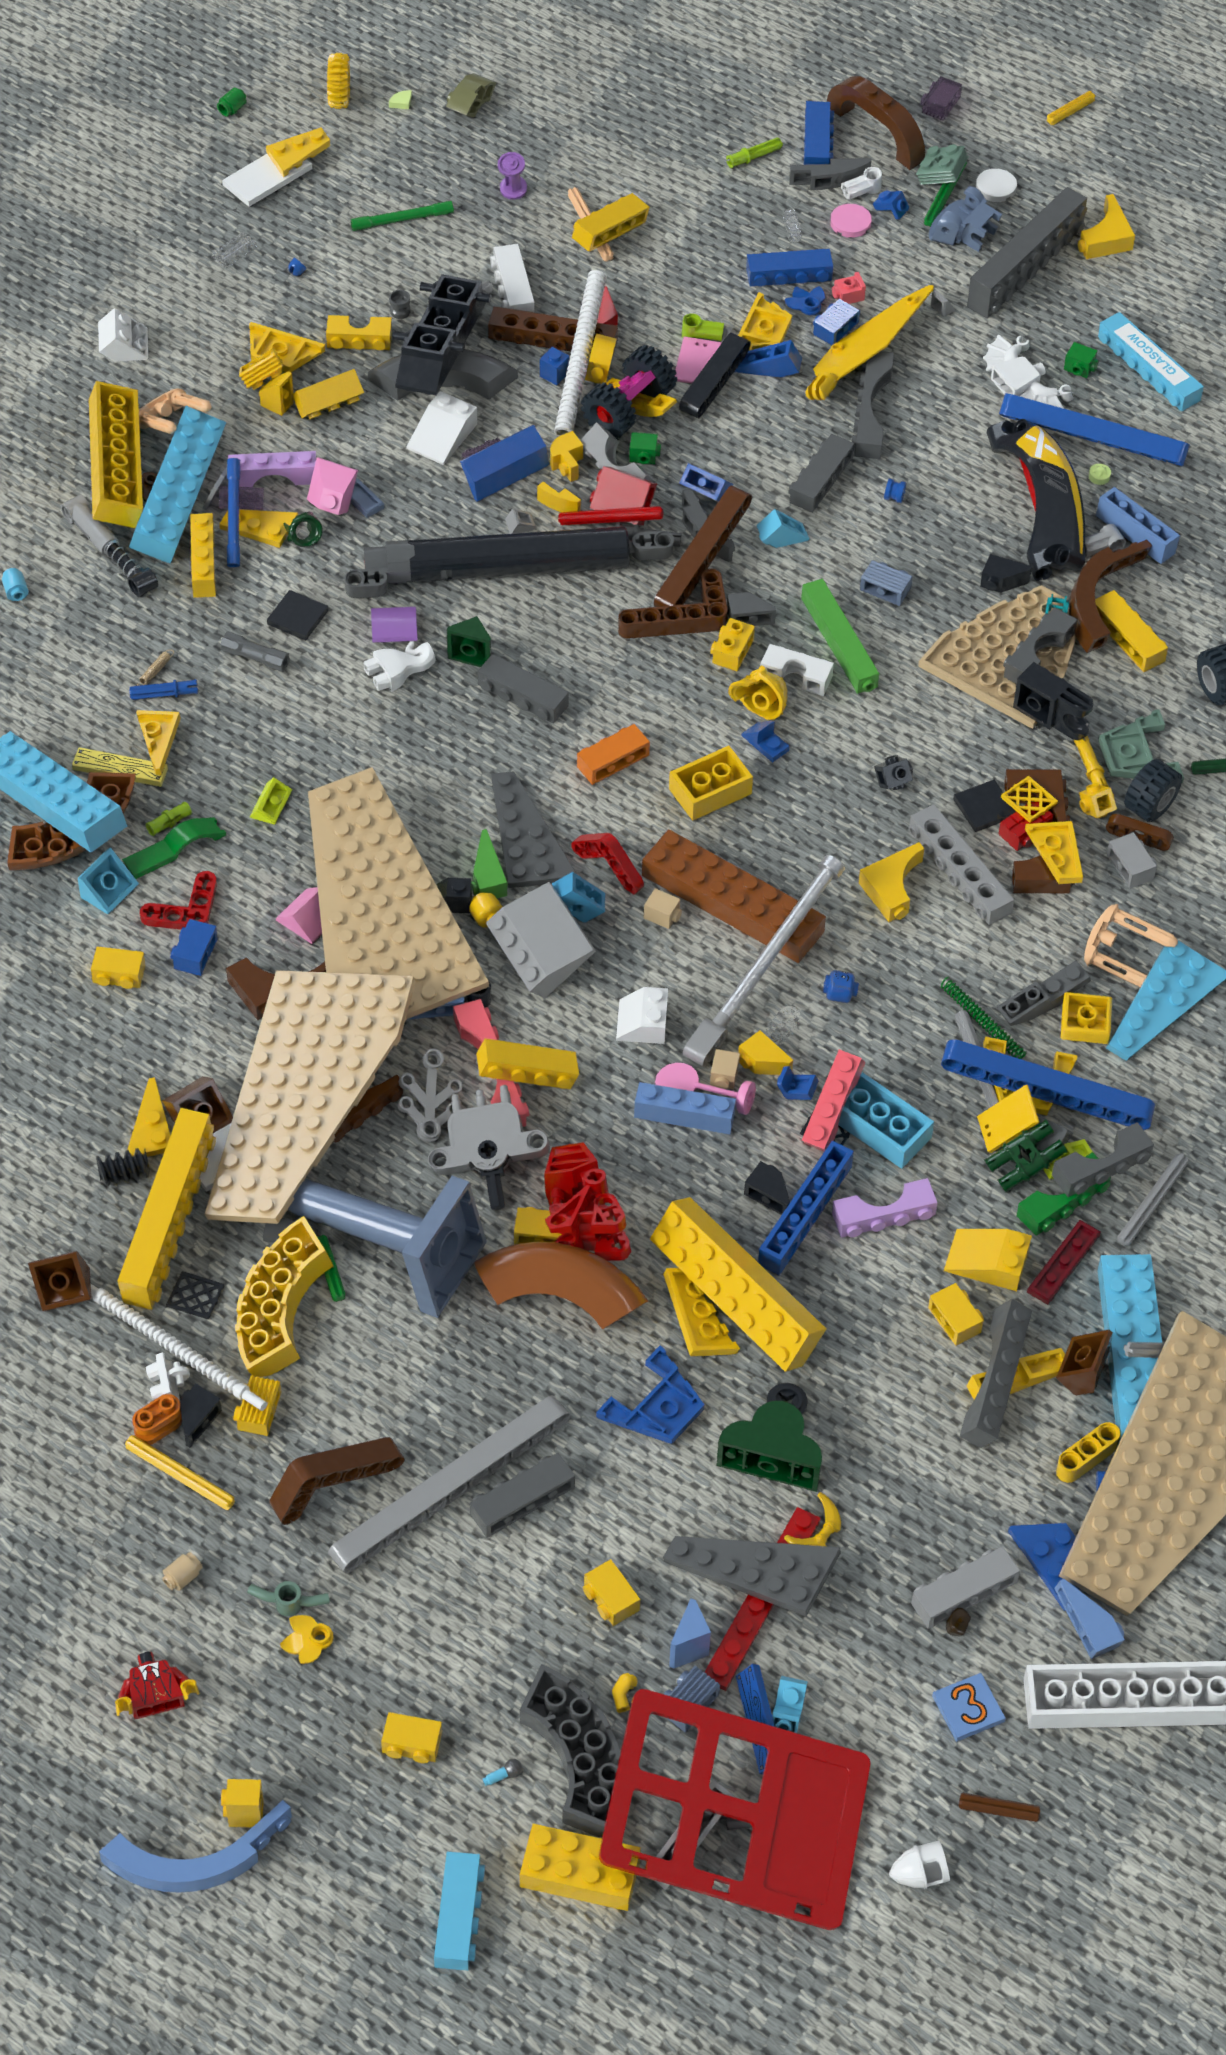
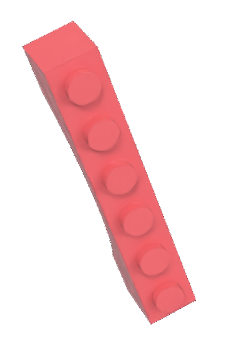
M481 999L453 1006V1019L461 1039L471 1043L478 1050L485 1038L499 1040L496 1026H491L490 1023L491 1014L489 1008H484ZM497 1079L491 1104L501 1102L500 1086L507 1085L511 1104L517 1109L522 1120V1126L525 1127L526 1117L530 1116L527 1103H522L520 1099L522 1093L519 1084H514V1081Z

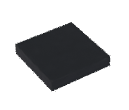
M289 590L267 618V625L306 641L327 614L328 605Z
M995 779L956 793L953 797V800L974 832L997 825L1016 812L1001 798L1003 791Z

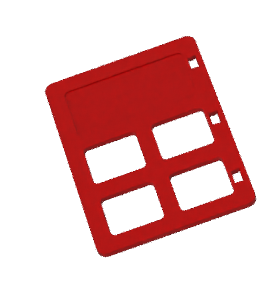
M640 1689L632 1698L600 1845L599 1860L603 1865L822 1929L835 1930L841 1925L870 1771V1759L865 1753L651 1690ZM655 1714L695 1726L698 1729L688 1782L677 1781L643 1771L639 1768L649 1715ZM719 1735H727L766 1747L768 1753L757 1803L718 1793L710 1789L709 1784ZM633 1791H640L681 1804L682 1812L672 1860H664L623 1847L622 1841ZM705 1811L752 1825L753 1829L742 1881L709 1873L694 1867L693 1862ZM634 1857L647 1861L645 1869L630 1865L631 1858ZM714 1881L728 1884V1893L713 1889ZM796 1905L811 1908L810 1916L794 1912Z

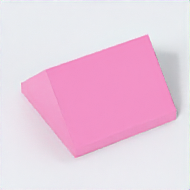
M318 887L306 889L276 917V921L311 944L322 935Z

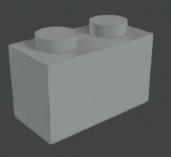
M1134 832L1109 841L1107 856L1129 889L1154 880L1157 863L1153 857H1150L1143 841L1139 840Z

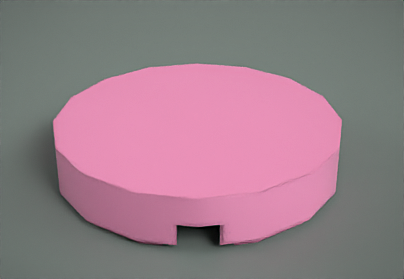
M857 204L840 205L831 213V227L833 231L842 233L844 237H859L866 234V231L871 228V214L866 208Z

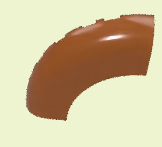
M89 772L87 784L120 805L124 814L133 794L136 773ZM43 821L29 825L12 826L7 864L10 871L38 869L71 859L86 851V849L49 823L44 824Z
M556 1242L520 1243L491 1252L474 1262L479 1276L497 1305L526 1294L555 1295L583 1308L594 1318L601 1329L609 1327L648 1302L640 1288L614 1264L586 1249Z

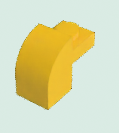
M596 334L585 376L586 381L598 384L607 381L617 341L616 338Z
M571 431L557 437L550 446V466L552 471L559 469L561 474L567 476L570 482L578 480L579 465L577 461L583 459V444L576 434Z

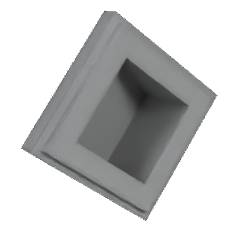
M936 289L932 291L931 306L938 313L945 317L955 311V308Z
M512 509L505 519L510 534L536 530L531 512Z

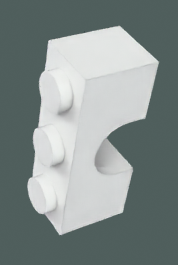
M769 644L761 661V665L766 667L768 672L784 678L790 673L800 674L803 677L802 690L824 696L833 676L834 663Z

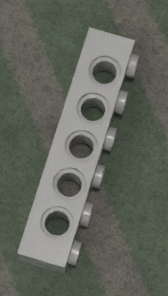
M934 804L911 815L909 826L911 836L914 839L917 838L924 847V852L934 858L938 869L943 870L948 875L950 883L954 887H958L962 892L964 900L973 905L980 919H984L990 925L1012 914L1014 899Z

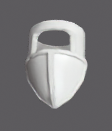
M940 1841L920 1846L914 1845L913 1848L905 1851L894 1862L889 1871V1876L899 1884L924 1889L950 1881L949 1870Z

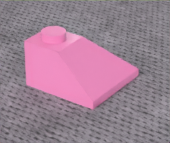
M317 457L307 500L318 509L336 515L347 513L358 470Z

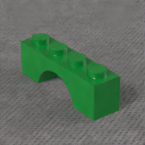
M1093 1152L1086 1156V1158L1099 1159ZM1111 1177L1102 1184L1096 1183L1088 1187L1085 1192L1069 1197L1065 1193L1048 1195L1036 1191L1018 1204L1016 1216L1036 1236L1043 1231L1048 1232L1061 1218L1067 1219L1079 1205H1087L1096 1193L1099 1192L1101 1194L1105 1192L1111 1185Z

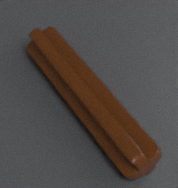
M964 1792L961 1793L959 1798L960 1809L1037 1822L1040 1817V1806Z

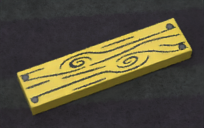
M80 747L72 763L73 770L86 773H136L135 782L159 787L162 786L168 770V766L165 764L162 775H156L152 761Z

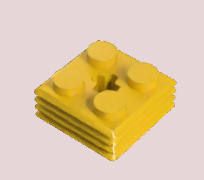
M272 348L240 367L239 377H241V381H244L246 388L252 387L255 390L264 384L263 380L270 376L273 379L282 373L283 361L278 356L276 349Z
M1065 992L1062 1004L1060 1038L1063 1040L1108 1044L1111 1033L1112 997Z

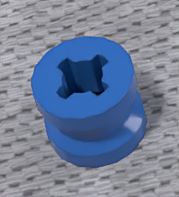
M889 478L884 493V500L894 499L897 503H902L907 483L904 481L898 483L894 479Z

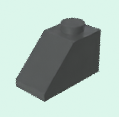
M750 592L728 594L727 612L729 619L732 618L753 626L775 624V606Z

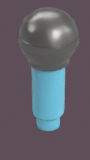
M509 1759L502 1768L486 1775L482 1780L485 1786L507 1777H518L523 1771V1766L519 1760Z

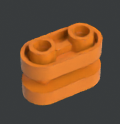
M165 1394L136 1411L132 1418L135 1436L152 1445L178 1429L182 1424L179 1399L174 1395Z

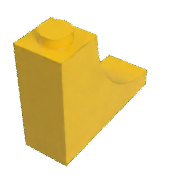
M1114 194L1106 195L1104 219L1094 227L1081 231L1080 240H1078L1077 245L1079 252H1083L1086 259L1133 250L1135 234Z
M920 842L860 869V886L888 922L895 919L900 920L909 913L910 898L904 889L903 881L910 870L923 862L924 847Z

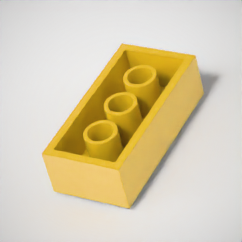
M532 1824L519 1878L521 1888L628 1911L637 1875L607 1867L600 1862L601 1838ZM622 1843L624 1848L641 1853V1847ZM632 1857L630 1865L639 1867L640 1859Z

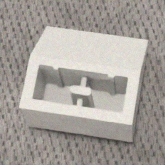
M116 308L98 322L99 353L114 362L148 359V328L144 324L137 322Z

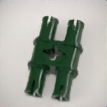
M1046 1119L1029 1131H1021L1020 1135L1008 1143L1004 1142L1002 1149L984 1159L992 1173L1010 1160L1016 1163L1014 1170L997 1179L1005 1193L1022 1181L1029 1182L1030 1178L1044 1169H1049L1051 1162L1068 1153L1060 1139L1043 1151L1036 1149V1143L1054 1133ZM1021 1149L1029 1154L1031 1163L1022 1157Z

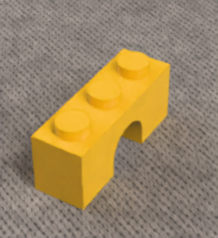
M328 315L326 329L327 348L391 350L392 317H370V323L366 327L354 328L350 325L349 316Z

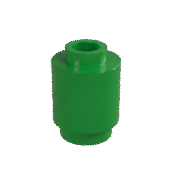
M232 88L219 99L217 103L218 111L225 117L232 116L247 103L246 94L241 89Z

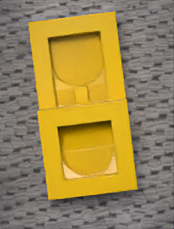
M545 482L537 486V500L547 507L559 512L581 511V499L566 488L561 492H557Z

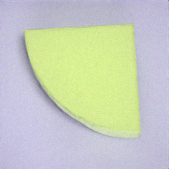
M412 90L394 94L389 100V108L409 109Z

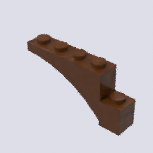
M397 1074L366 1091L358 1105L352 1107L334 1134L336 1138L333 1142L341 1141L350 1130L358 1129L370 1116L378 1115L383 1110V1107L401 1098L403 1088L399 1085L400 1077Z

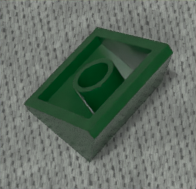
M478 616L448 626L447 659L482 667L491 656V637Z

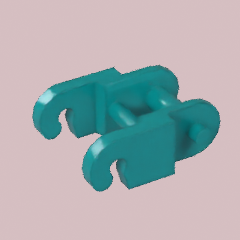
M1051 594V597H1048L1045 614H1048V611H1051V608L1054 607L1062 609V612L1067 614L1069 607L1067 596L1062 599L1053 597L1054 595ZM1052 602L1063 603V606L1052 605Z

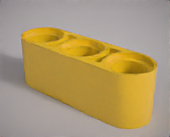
M1105 1422L1062 1452L1057 1464V1477L1063 1482L1072 1483L1114 1453L1120 1437L1118 1426L1114 1423ZM1103 1437H1108L1112 1440H1105ZM1084 1451H1089V1452H1091V1453H1093V1454H1090V1455H1089V1454L1084 1453ZM1065 1465H1070L1073 1469L1066 1468Z

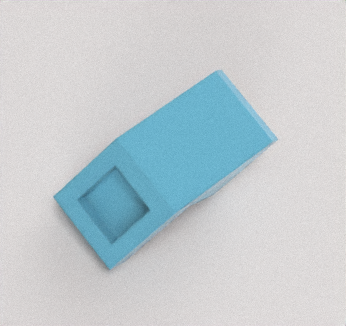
M781 1676L772 1715L775 1727L797 1733L808 1681Z

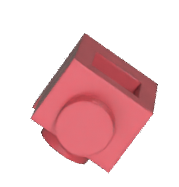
M855 272L854 276L835 280L832 294L834 299L840 298L848 304L864 301L866 285L859 272Z

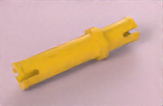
M1088 736L1081 740H1074L1087 770V778L1091 780L1092 784L1099 783L1109 787L1103 774L1105 771L1098 763Z

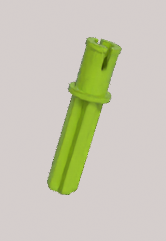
M776 137L750 148H742L741 151L726 156L727 160L730 159L726 161L727 165L730 168H734L743 163L749 164L753 159L781 149L783 143L780 138Z

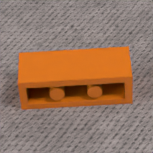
M635 724L622 728L617 733L605 737L598 743L583 748L578 752L577 768L593 785L649 756L650 741Z

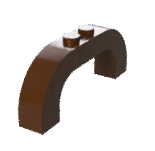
M852 76L830 90L827 102H830V110H834V113L839 117L853 110L856 103L889 129L896 142V160L907 169L915 168L924 160L925 144L923 136L912 115L904 106L871 81L860 76Z

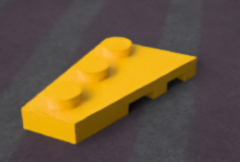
M1072 821L1026 824L1025 831L1058 884L1082 883L1083 874Z

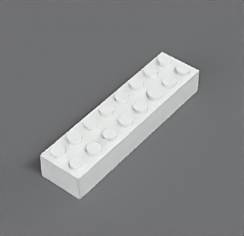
M1226 1661L1026 1666L1024 1690L1028 1729L1226 1725Z

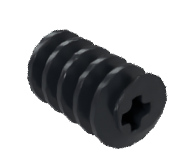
M136 1148L134 1156L131 1155L129 1150H126L124 1158L121 1157L119 1152H116L114 1160H112L109 1154H106L104 1162H102L99 1156H96L100 1182L103 1180L106 1186L110 1185L111 1178L114 1179L116 1184H119L121 1176L124 1177L126 1182H129L130 1174H133L135 1179L139 1180L140 1172H143L144 1176L149 1178L150 1170L146 1149H144V1154H142L139 1148Z

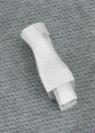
M410 641L406 646L405 652L395 649L374 651L373 658L364 661V671L368 676L379 672V675L373 677L376 689L380 691L389 688L393 692L403 685L409 675L425 671L435 663V654L430 644L425 642L416 649H413L415 642Z

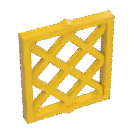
M1030 776L1014 784L1012 788L1001 795V798L1029 823L1058 804V800ZM1028 783V788H1020L1023 784ZM1013 791H1016V796H1008ZM1019 792H1028V797H1019ZM1031 792L1039 793V798H1031ZM1019 800L1028 801V806H1019ZM1031 801L1039 802V807H1031ZM1042 802H1050L1046 807H1042ZM1031 810L1039 811L1031 816Z

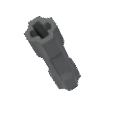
M229 631L222 637L220 644L221 650L242 655L280 672H284L290 660V653L276 648H268Z

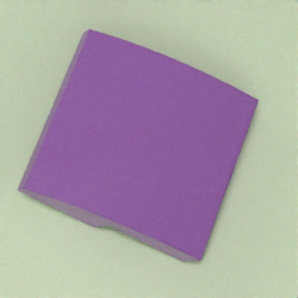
M416 607L371 608L372 643L417 641Z

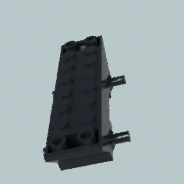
M441 274L439 280L433 284L420 283V291L431 292L428 298L429 305L420 322L414 323L412 329L408 332L394 330L392 335L393 340L404 341L401 347L402 354L395 388L437 396L459 353L464 352L465 342L485 304L491 301V294L482 289V281Z

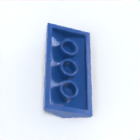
M534 425L460 461L476 502L549 465L546 444Z

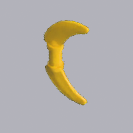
M819 1492L817 1495L825 1510V1523L818 1534L806 1539L786 1535L784 1539L789 1544L826 1546L829 1536L841 1530L840 1514L830 1498L822 1492Z

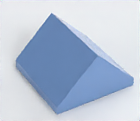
M690 1599L672 1639L669 1667L677 1668L709 1656L711 1631L694 1599Z

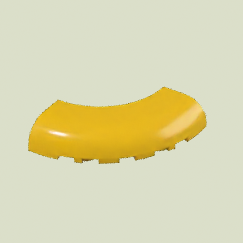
M304 1216L278 1234L279 1238L270 1248L266 1247L263 1250V1256L256 1265L253 1264L245 1279L246 1285L243 1293L239 1295L236 1309L238 1313L237 1324H235L238 1348L248 1372L256 1377L270 1376L300 1359L293 1337L294 1317L298 1305L305 1292L316 1279L333 1267L327 1252Z

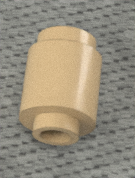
M191 1552L186 1555L182 1554L163 1570L164 1577L162 1580L169 1589L173 1590L175 1588L180 1591L199 1575V1571L203 1568L202 1564Z

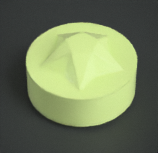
M1094 464L1090 467L1089 479L1092 483L1103 485L1109 482L1111 470L1107 465Z

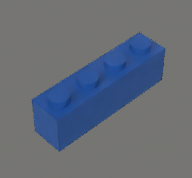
M806 101L804 165L830 164V159H833V152H829L833 151L834 138H830L833 137L834 124H830L834 122V110H830V102Z
M830 249L747 254L746 271L750 287L832 281L833 262Z

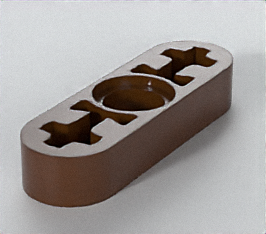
M1112 814L1106 824V830L1110 834L1122 837L1134 832L1137 838L1143 841L1144 845L1162 851L1169 850L1174 839L1173 834L1167 829L1121 814ZM1135 830L1141 831L1144 835L1137 833Z

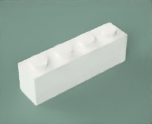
M518 244L493 247V256H490L492 269H496L494 271L495 282L500 283L498 285L499 297L504 298L502 300L503 308L534 313V299Z

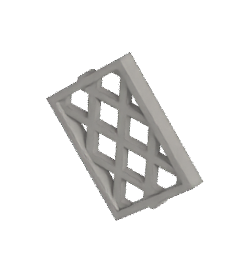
M227 466L213 486L203 509L207 510L227 477Z

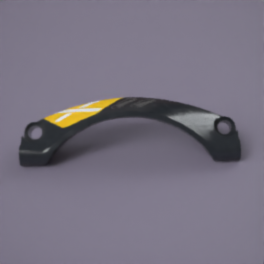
M1020 419L1016 423L1004 420L991 425L986 433L992 451L994 453H1014L1025 463L1033 480L1036 512L1033 532L1027 550V560L1029 565L1032 566L1033 578L1036 581L1042 580V578L1043 580L1048 579L1052 575L1051 567L1062 570L1065 567L1075 572L1080 571L1085 564L1084 507L1079 482L1066 453L1045 429L1028 420Z

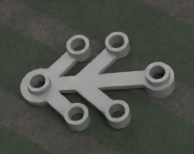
M433 1048L429 1049L422 1059L424 1066L427 1068L426 1092L415 1082L414 1076L410 1073H404L399 1079L400 1087L408 1089L425 1108L423 1116L414 1107L412 1098L408 1096L402 1097L397 1104L398 1109L403 1113H408L417 1124V1135L424 1142L436 1141L441 1134V1126L453 1114L449 1109L452 1107V1102L445 1108V1112L435 1118V1109L450 1096L458 1094L462 1090L461 1081L452 1079L448 1082L446 1088L436 1095L437 1068L442 1065L444 1056L440 1050ZM428 1058H433L435 1064L429 1063ZM403 1078H408L410 1084H405ZM451 1084H456L458 1090H453ZM402 1101L408 1102L409 1108H405L402 1105ZM425 1127L430 1128L432 1134H427L424 1130Z

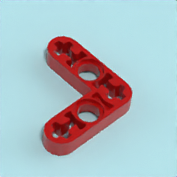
M612 834L580 835L571 843L575 854L583 859L604 857L622 886L633 895L644 887L642 877L619 841Z
M202 871L197 874L188 907L158 903L144 904L140 908L141 922L147 926L178 930L186 927L189 919L196 920V917L201 918L198 921L208 924L217 888L215 874L210 871ZM205 880H209L210 882L207 883L206 890H204L203 883ZM199 898L208 900L204 905L195 903ZM150 912H154V914H152L151 917H147V915H149ZM172 914L180 916L176 921L167 919Z

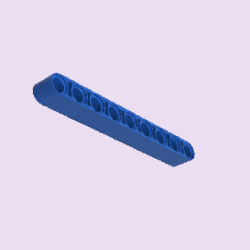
M1008 393L1004 395L999 412L1000 416L1016 421L1025 419L1045 429L1179 466H1184L1190 444Z
M949 1040L946 1043L941 1065L947 1071L1014 1092L1024 1085H1028L1031 1096L1125 1126H1130L1137 1122L1143 1130L1149 1129L1151 1126L1155 1104L1148 1098L960 1040Z

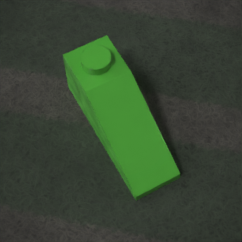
M484 829L481 833L473 870L472 893L473 895L491 893L496 898L507 896V880L488 831Z

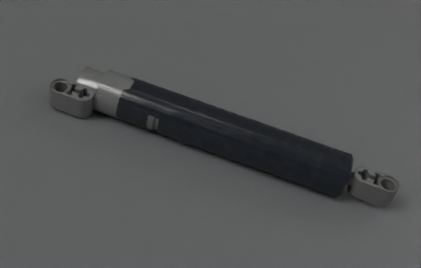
M623 526L385 541L386 546L364 548L365 569H355L347 572L345 575V591L351 598H369L383 596L387 592L388 584L625 569L629 567L630 554L635 559L641 561L660 560L671 557L673 554L674 537L668 531L639 532L633 536L632 540H629L628 531Z

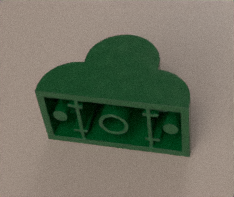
M770 1401L756 1410L752 1421H736L722 1431L718 1441L716 1466L817 1492L822 1453L820 1447L813 1439L803 1435L804 1418L801 1412L788 1402Z

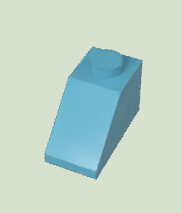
M776 509L756 525L760 533V540L764 544H770L775 548L805 542L810 539L803 523Z

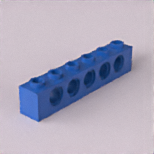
M831 1141L759 1248L758 1263L763 1268L780 1276L852 1168L853 1150Z

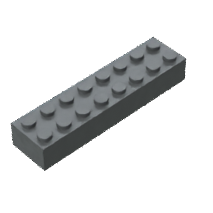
M1066 187L970 278L967 308L988 319L993 313L996 314L1005 301L1009 302L1013 294L1017 290L1020 291L1028 279H1033L1037 271L1048 264L1049 259L1057 256L1065 244H1070L1073 237L1083 231L1085 227L1084 217L1087 212V197L1069 187Z

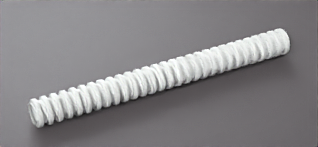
M592 270L588 273L561 396L562 399L560 400L554 433L557 436L574 430L604 286L606 284L605 281L607 279L606 274L599 270Z

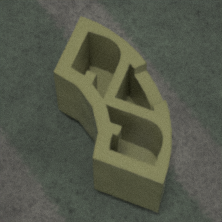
M476 73L465 75L455 90L449 93L446 107L474 118L480 107L485 102L490 101L497 82Z

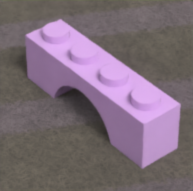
M316 451L228 455V459L238 458L241 460L239 488L253 487L257 480L268 475L287 477L295 485H310L316 463Z
M926 1178L905 1183L901 1197L893 1204L887 1206L867 1204L857 1195L834 1200L832 1215L841 1238L847 1236L857 1237L867 1231L878 1232L892 1225L903 1226L909 1221L917 1219L927 1220L936 1215L937 1200L930 1182Z

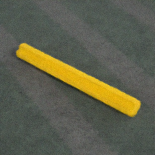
M131 1435L126 1440V1449L218 1506L229 1510L234 1505V1496L135 1435Z

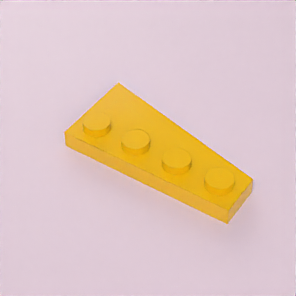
M666 1268L663 1275L689 1355L737 1354L740 1349L736 1341H731L728 1336L729 1330L724 1323L721 1324L715 1315L717 1311L712 1303L709 1304L704 1297L705 1293L679 1268Z

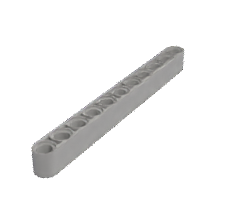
M555 1396L546 1397L336 1541L328 1550L329 1556L345 1574L352 1572L565 1425L570 1419V1413Z

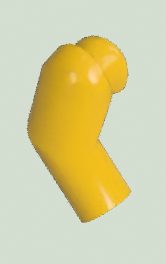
M629 1673L620 1675L612 1689L618 1713L630 1710L626 1694L629 1689H634L637 1686L638 1680L635 1675Z

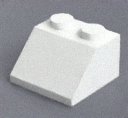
M643 987L619 1000L616 1041L665 1043L668 988Z

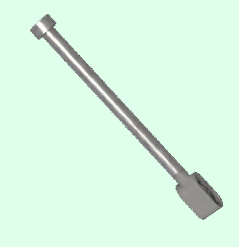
M826 855L818 865L820 872L715 1018L712 1021L706 1018L699 1025L685 1045L683 1056L702 1067H706V1062L712 1060L716 1049H720L727 1038L728 1030L725 1028L830 881L832 879L837 880L845 870L844 865L838 859L830 855Z

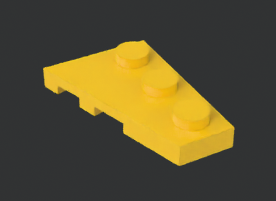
M322 127L267 145L266 153L284 178L289 174V170L294 167H300L303 165L302 162L304 160L313 158L330 147V139Z
M239 509V535L280 548L289 533L286 531L283 523H287L290 526L292 520L298 516V513ZM228 510L219 523L220 529L228 531Z

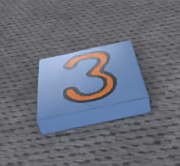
M982 1673L934 1691L932 1694L956 1742L1005 1722V1716Z

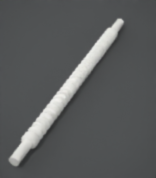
M91 1284L93 1301L102 1305L103 1308L112 1311L114 1315H117L120 1319L122 1318L124 1322H128L130 1326L133 1325L134 1329H138L140 1333L143 1332L145 1336H149V1339L159 1343L165 1350H170L171 1354H175L177 1358L180 1357L186 1364H191L192 1368H196L202 1375H207L208 1379H212L214 1383L223 1386V1389L228 1390L230 1394L233 1393L239 1400L244 1399L261 1411L267 1407V1402L249 1391V1386L240 1383V1380L230 1376L222 1368L219 1369L218 1365H213L212 1361L203 1358L201 1354H197V1351H192L191 1347H187L185 1343L176 1340L175 1336L166 1333L160 1326H155L154 1322H150L148 1318L145 1319L143 1315L134 1311L133 1308H129L127 1304L124 1305L123 1301H119L117 1297L109 1294L105 1289H98Z

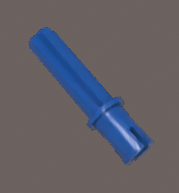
M197 679L179 682L173 680V682L131 686L129 693L132 700L166 696L178 698V695L198 694V688L193 687L198 686Z

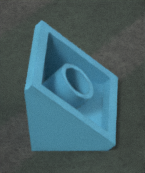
M108 848L78 877L80 897L106 914H109L139 884L112 848Z

